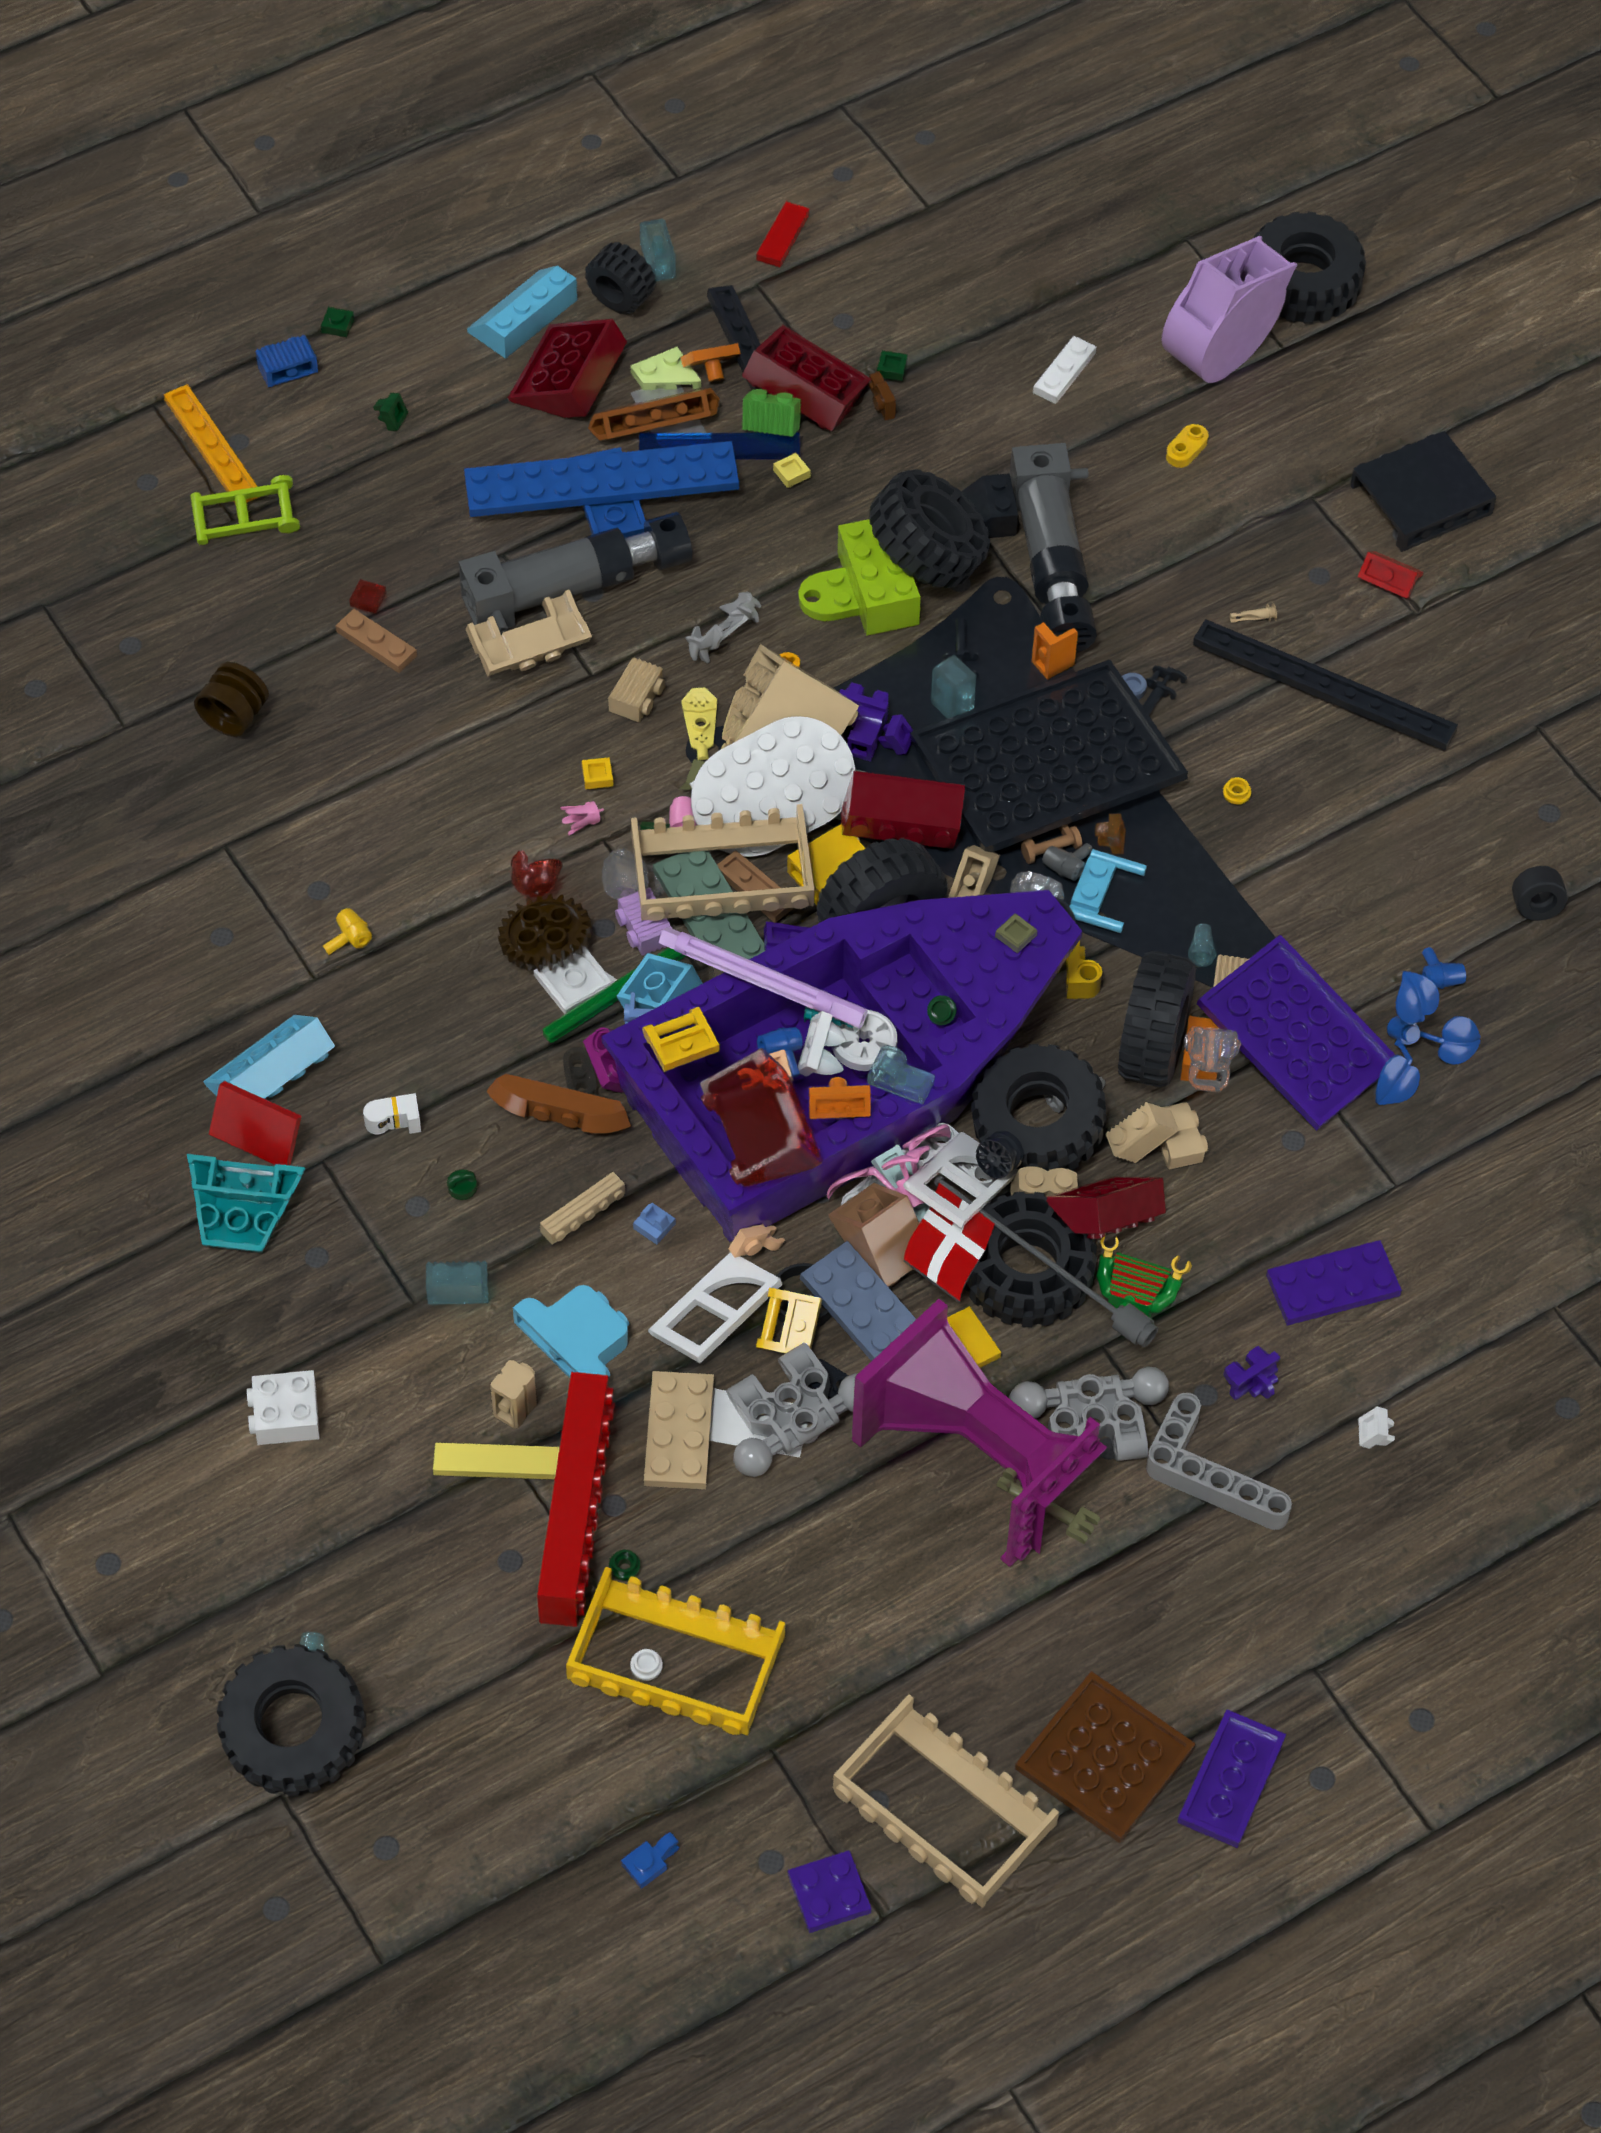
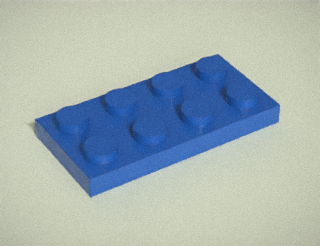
M619 447L575 457L621 453L622 450ZM639 500L583 505L592 534L617 527L621 530L624 538L644 533V522L646 520Z

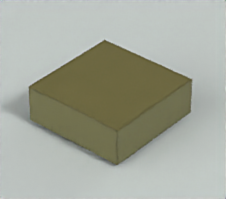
M1015 913L996 930L995 937L1013 951L1019 953L1037 936V929Z

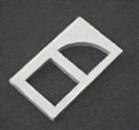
M960 1132L903 1184V1187L962 1228L1014 1179L1018 1169H1014L1004 1178H998L988 1188L953 1165V1163L958 1162L978 1165L976 1149L980 1143L964 1132ZM938 1173H941L976 1197V1199L962 1211L931 1190L926 1184Z
M730 1252L649 1328L648 1332L653 1337L701 1363L769 1298L767 1297L769 1288L778 1289L782 1286L781 1279L742 1257L734 1258ZM735 1283H751L762 1286L738 1310L709 1295L720 1287ZM696 1305L725 1321L700 1346L671 1330Z

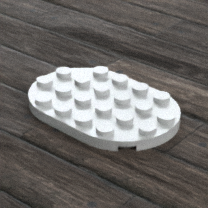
M788 717L777 720L719 750L703 764L696 775L691 791V808L696 825L711 824V815L713 813H721L723 823L739 822V814L744 810L751 812V821L768 820V810L771 808L779 809L780 818L796 817L797 804H802L807 834L831 821L841 812L853 771H855L852 753L841 735L822 721L809 717ZM786 844L720 850L729 854L737 850L744 857H755L768 854Z

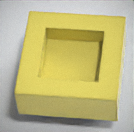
M797 453L773 464V471L787 488L810 478V469Z

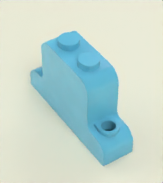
M587 1285L575 1287L550 1307H546L542 1302L534 1298L523 1299L513 1307L514 1323L569 1378L571 1372L608 1375L609 1377L610 1372L605 1365L624 1351L628 1345L627 1327L629 1326V1321L626 1316L620 1311L616 1312L609 1305L603 1293L600 1291L595 1292Z

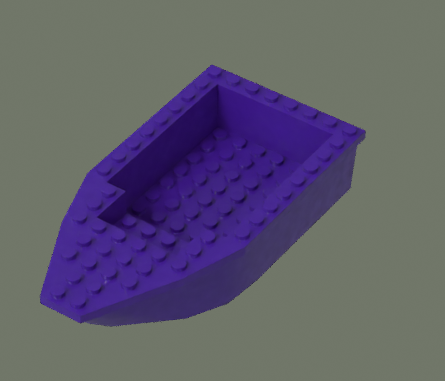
M1049 890L927 899L828 918L749 959L886 1016L896 1029L897 1048L893 1058L886 1065L876 1070L858 1071L848 1068L840 1062L844 1070L837 1074L822 1075L814 1072L809 1076L800 1074V1076L793 1078V1081L764 1089L762 1082H758L753 1089L743 1090L740 1083L747 1081L750 1075L739 1076L737 1068L742 1065L757 1066L756 1058L762 1056L757 1046L758 1036L782 1027H797L803 1041L801 1049L793 1052L798 1066L810 1026V1019L804 1022L805 1005L726 972L602 1036V1044L615 1060L620 1088L627 1096L628 1104L633 1110L636 1109L652 1131V1136L703 1207L706 1206L723 1228L724 1236L731 1242L740 1229L761 1224L767 1227L825 1196L829 1187L839 1178L846 1174L872 1167L871 1161L896 1145H899L903 1150L902 1146L914 1137L936 1127L939 1123L949 1124L957 1119L973 1099V1089L977 1083H980V1074L985 1068L988 1067L990 1069L992 1067V1061L995 1058L1004 1054L1015 1033L1081 939L1082 930ZM1015 913L1037 929V936L1019 953H1016L995 937L996 930ZM936 996H948L956 1003L957 1015L947 1025H937L928 1016V1004ZM699 1007L719 1043V1051L664 1072L650 1044L647 1043L644 1037L642 1027L650 1024L656 1026L688 1014L690 1009ZM694 1024L676 1030L674 1032L668 1033L666 1035L660 1036L659 1038L661 1039L669 1035L678 1033L680 1031L686 1030L688 1028L694 1027ZM859 1038V1042H860V1043H861L862 1041H866V1042L869 1043V1040H870L869 1038H867V1039H865V1040ZM824 1046L823 1049L835 1056L832 1046ZM835 1077L844 1078L847 1081V1086L870 1085L871 1114L869 1117L810 1119L809 1088L829 1087L830 1080ZM853 1178V1179H851V1180L845 1182V1183L842 1184L840 1187H842V1186H844L845 1184H847V1183H849V1182L855 1180L856 1178Z

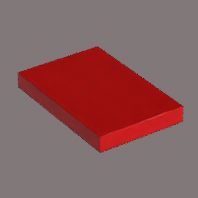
M223 1081L219 1084L209 1135L274 1165L291 1166L302 1116Z

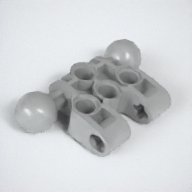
M804 1342L778 1358L779 1364L790 1382L780 1384L774 1392H767L753 1374L728 1388L726 1393L731 1403L752 1434L767 1436L764 1440L751 1437L742 1440L736 1446L733 1454V1462L736 1468L745 1476L756 1477L763 1475L769 1469L773 1455L781 1450L785 1454H789L792 1450L803 1444L812 1443L818 1438L819 1434L839 1423L838 1415L846 1410L853 1412L854 1383L857 1373L847 1376L841 1382L838 1394L828 1400L830 1390L829 1374L810 1347ZM813 1382L822 1384L816 1389L808 1388V1385ZM787 1398L796 1400L790 1405L782 1404V1401ZM760 1414L770 1416L764 1421L756 1420V1417ZM805 1421L812 1423V1425L806 1429L798 1427L800 1423Z
M1147 1366L1139 1369L1132 1379L1120 1380L1118 1374L1107 1377L1088 1374L1072 1381H1058L1056 1388L1045 1390L1036 1382L1025 1381L1018 1384L1012 1390L1009 1399L1035 1419L1040 1417L1046 1408L1058 1406L1050 1416L1048 1429L1056 1433L1080 1436L1085 1431L1087 1419L1092 1417L1100 1420L1098 1438L1109 1437L1116 1461L1148 1457V1443L1141 1406L1129 1398L1134 1397L1143 1405L1153 1406L1160 1403L1167 1396L1169 1382L1164 1372L1156 1367ZM1091 1390L1096 1395L1092 1397L1086 1396L1082 1392ZM1121 1414H1126L1130 1416L1132 1419L1129 1421L1121 1420L1118 1416ZM1067 1422L1071 1427L1062 1428L1057 1423Z

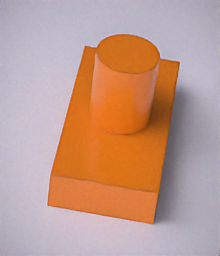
M737 343L692 351L682 356L681 361L683 367L705 364L708 381L714 382L724 379L720 361L729 360L741 353Z
M835 1077L830 1080L829 1087L809 1088L810 1119L869 1117L871 1114L870 1085L847 1086V1081L844 1078Z

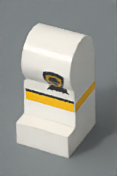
M416 1093L373 1100L364 1107L365 1127L372 1134L380 1135L388 1129L405 1127L409 1128V1134L421 1132Z

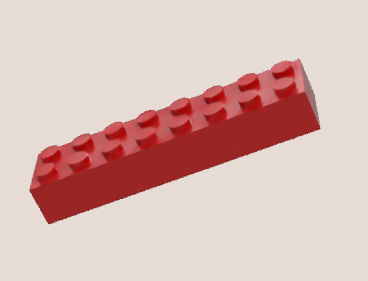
M571 1372L537 1592L539 1623L577 1627L578 1617L585 1615V1587H589L590 1581L589 1559H593L594 1554L593 1533L597 1531L599 1513L597 1512L598 1503H601L603 1485H601L602 1476H605L607 1457H605V1452L610 1444L611 1430H609L610 1421H613L615 1403L613 1402L614 1388L609 1387L608 1375Z

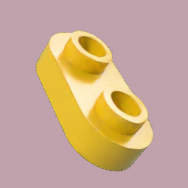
M1199 424L1187 425L1168 445L1166 452L1167 462L1178 468L1188 466L1207 446V429Z

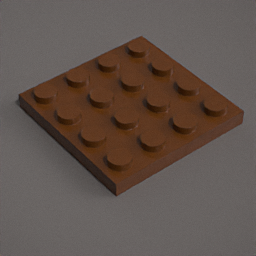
M1091 1671L1017 1761L1015 1770L1118 1843H1121L1193 1752L1196 1743Z

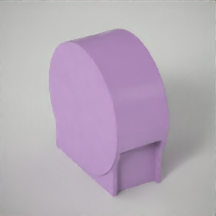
M1261 236L1199 261L1188 285L1176 300L1167 317L1162 333L1163 348L1205 382L1213 383L1224 379L1253 355L1271 331L1282 310L1286 288L1297 264L1295 262L1290 263L1262 241Z

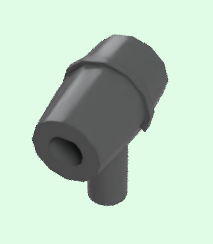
M1085 843L1072 853L1055 846H1050L1045 851L1042 861L1046 866L1057 872L1059 876L1076 881L1081 877L1085 868V862L1082 860L1091 854L1093 848L1090 844Z

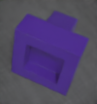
M902 714L893 715L890 723L883 726L885 736H880L878 740L884 748L893 749L897 755L907 754L911 744L910 732L913 729Z

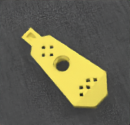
M691 688L681 701L691 748L697 750L698 760L709 759L708 749L714 746L717 698L706 688ZM698 722L706 723L704 726L696 725Z

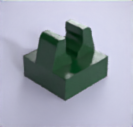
M391 392L387 398L378 399L373 407L374 410H379L380 412L378 416L379 421L384 422L390 431H398L409 413L400 393Z

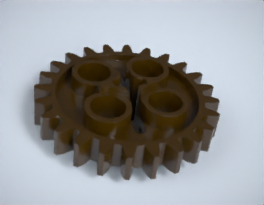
M550 893L547 899L544 900L541 895H538L537 901L534 902L527 898V905L525 906L517 903V911L508 910L509 918H502L503 926L498 927L500 934L498 940L503 955H507L509 962L515 961L518 968L525 964L527 971L533 966H537L538 972H541L543 966H548V969L551 971L556 963L564 967L563 960L575 961L573 954L582 955V947H588V938H592L590 930L592 925L587 910H583L581 903L575 904L572 897L565 901L562 894L557 899H553V895Z

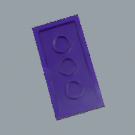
M1380 1240L1267 1269L1266 1273L1287 1326L1399 1297L1402 1291Z
M1226 1709L1177 1823L1238 1848L1285 1741L1286 1734Z

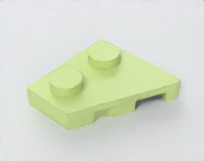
M678 347L630 366L631 374L643 390H656L659 388L670 390L677 389V385L693 384V389L701 388V379L691 366L683 367L681 361L683 354Z

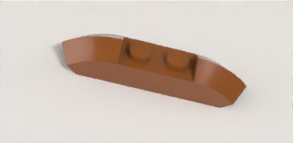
M706 388L621 406L593 414L588 429L598 440H606L709 417L717 414L720 398L712 388Z
M504 1074L496 1078L487 1090L489 1096L499 1106L518 1116H532L540 1121L549 1120L561 1123L569 1128H582L581 1131L589 1133H610L631 1127L623 1105L617 1100L510 1074Z

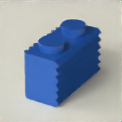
M305 335L291 337L286 342L282 341L276 345H266L256 350L257 366L267 387L318 372L317 357Z

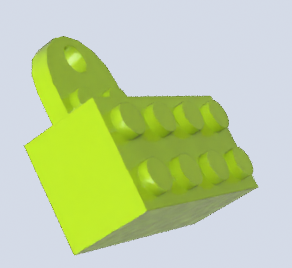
M869 519L838 525V556L842 568L816 573L801 583L798 595L799 606L802 611L810 618L819 621H834L859 615L866 636L919 625L920 594L912 575L909 576L899 565L892 562L890 556L881 549L879 541L873 535ZM808 597H817L819 600L809 602L806 599Z

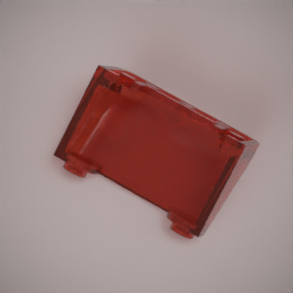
M763 1048L700 1083L704 1092L701 1099L708 1111L714 1110L720 1116L736 1159L731 1161L732 1168L729 1169V1172L737 1185L742 1184L744 1187H750L811 1170L823 1163L821 1153L790 1076L784 1067Z

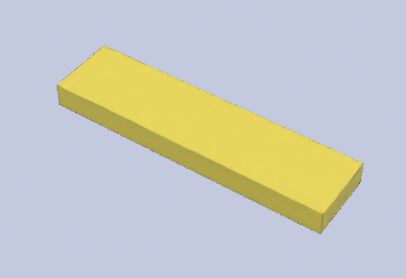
M435 1443L433 1474L441 1476L555 1479L559 1447Z

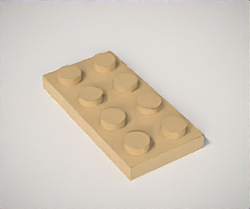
M653 1371L644 1486L706 1489L714 1374Z

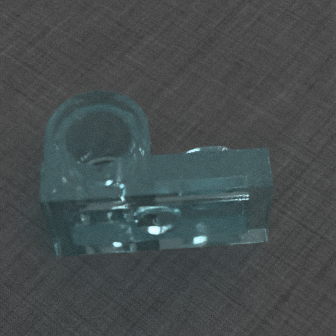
M890 1045L881 1047L867 1078V1084L922 1105L935 1082L934 1074L907 1065V1058L904 1052Z

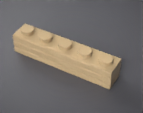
M614 1172L610 1173L540 1222V1232L552 1245L557 1241L563 1240L568 1233L576 1231L585 1221L593 1219L595 1214L601 1210H606L612 1202L620 1200L625 1194V1183Z

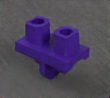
M1256 1346L1246 1355L1245 1360L1251 1366L1250 1368L1244 1370L1237 1361L1228 1365L1224 1370V1377L1231 1386L1229 1395L1235 1401L1247 1392H1250L1252 1397H1256L1259 1394L1265 1398L1272 1397L1275 1394L1273 1385L1278 1382V1378L1275 1375L1278 1372L1276 1362L1281 1357L1275 1351L1268 1354L1260 1346Z

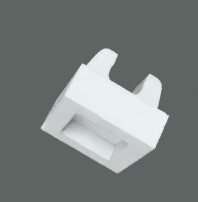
M1377 1406L1358 1418L1359 1446L1370 1449L1375 1445L1386 1446L1395 1440V1436L1388 1434V1429L1394 1426V1422L1388 1418L1387 1409Z

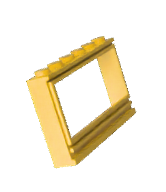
M605 1567L567 1661V1679L581 1687L589 1685L601 1689L603 1693L609 1696L616 1697L620 1695L630 1698L634 1703L641 1706L652 1705L661 1708L663 1712L669 1715L677 1716L680 1714L690 1717L694 1722L701 1725L712 1724L721 1727L729 1734H744L748 1736L780 1646L785 1638V1622L779 1621L776 1631L761 1626V1618L755 1614H750L746 1622L731 1617V1609L726 1605H719L717 1612L701 1608V1599L694 1595H690L687 1603L672 1599L671 1590L665 1586H660L656 1594L643 1590L641 1588V1580L636 1577H630L627 1584L612 1580L611 1568ZM602 1610H610L765 1659L745 1714L736 1713L581 1664Z

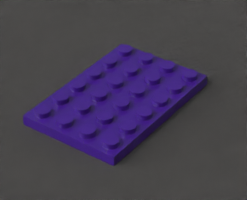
M1281 935L1277 936L1210 989L1196 1003L1316 1131L1376 1083L1386 1062L1395 1056L1387 1045Z

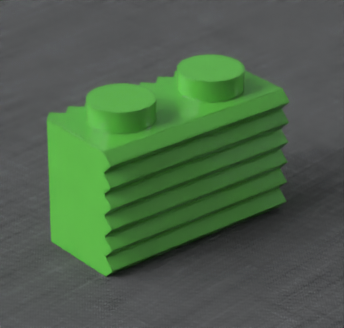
M763 389L752 390L743 398L742 429L769 434L773 433L774 435L794 436L800 429L801 399L793 398V395L790 393L770 395Z

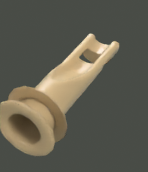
M1272 603V607L1266 604V608L1242 611L1240 614L1230 613L1231 623L1268 619L1271 622V618H1274L1275 621L1277 620V610L1274 603Z

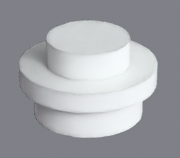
M640 1650L631 1659V1671L640 1680H653L662 1671V1659L653 1650Z

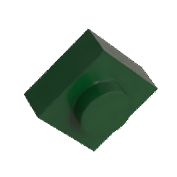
M328 307L321 324V333L347 338L354 321V312Z
M882 350L877 372L879 371L883 378L903 381L908 354Z

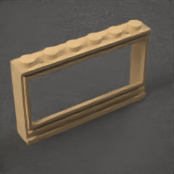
M797 804L796 817L780 818L779 809L771 808L768 810V820L751 821V812L744 810L739 814V822L723 823L722 814L713 813L711 815V824L694 826V817L686 815L682 819V827L666 828L665 818L659 817L654 820V829L638 830L637 818H631V837L641 921H659L665 918L677 917L686 919L692 916H717L724 913L744 914L749 911H775L783 908L802 909L807 906H814V884L803 805ZM798 843L804 886L646 900L641 856Z
M908 1694L834 1774V1792L842 1801L846 1803L851 1802L859 1808L860 1814L871 1823L875 1821L880 1825L887 1837L893 1842L898 1843L900 1841L905 1845L914 1859L920 1863L926 1862L931 1866L940 1880L945 1883L951 1882L956 1886L965 1900L970 1903L976 1902L983 1908L991 1896L1043 1838L1057 1826L1059 1812L1053 1808L1048 1815L1037 1807L1038 1798L1030 1791L1025 1796L1020 1794L1012 1787L1013 1779L1008 1773L1002 1772L998 1776L987 1768L988 1759L983 1753L978 1752L975 1756H972L962 1748L963 1739L960 1735L953 1732L948 1737L938 1729V1719L932 1713H928L923 1717L913 1709L914 1698ZM893 1734H896L1026 1837V1840L984 1886L980 1885L851 1781Z

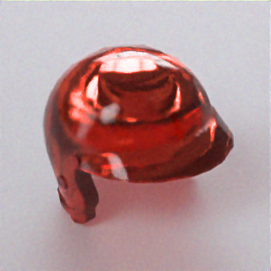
M518 851L511 859L512 885L521 895L526 897H543L555 888L563 864L558 859H543L528 865V856L525 851Z

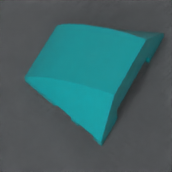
M187 1154L202 1245L263 1253L306 1168L275 1164L274 1167L222 1161L216 1157Z

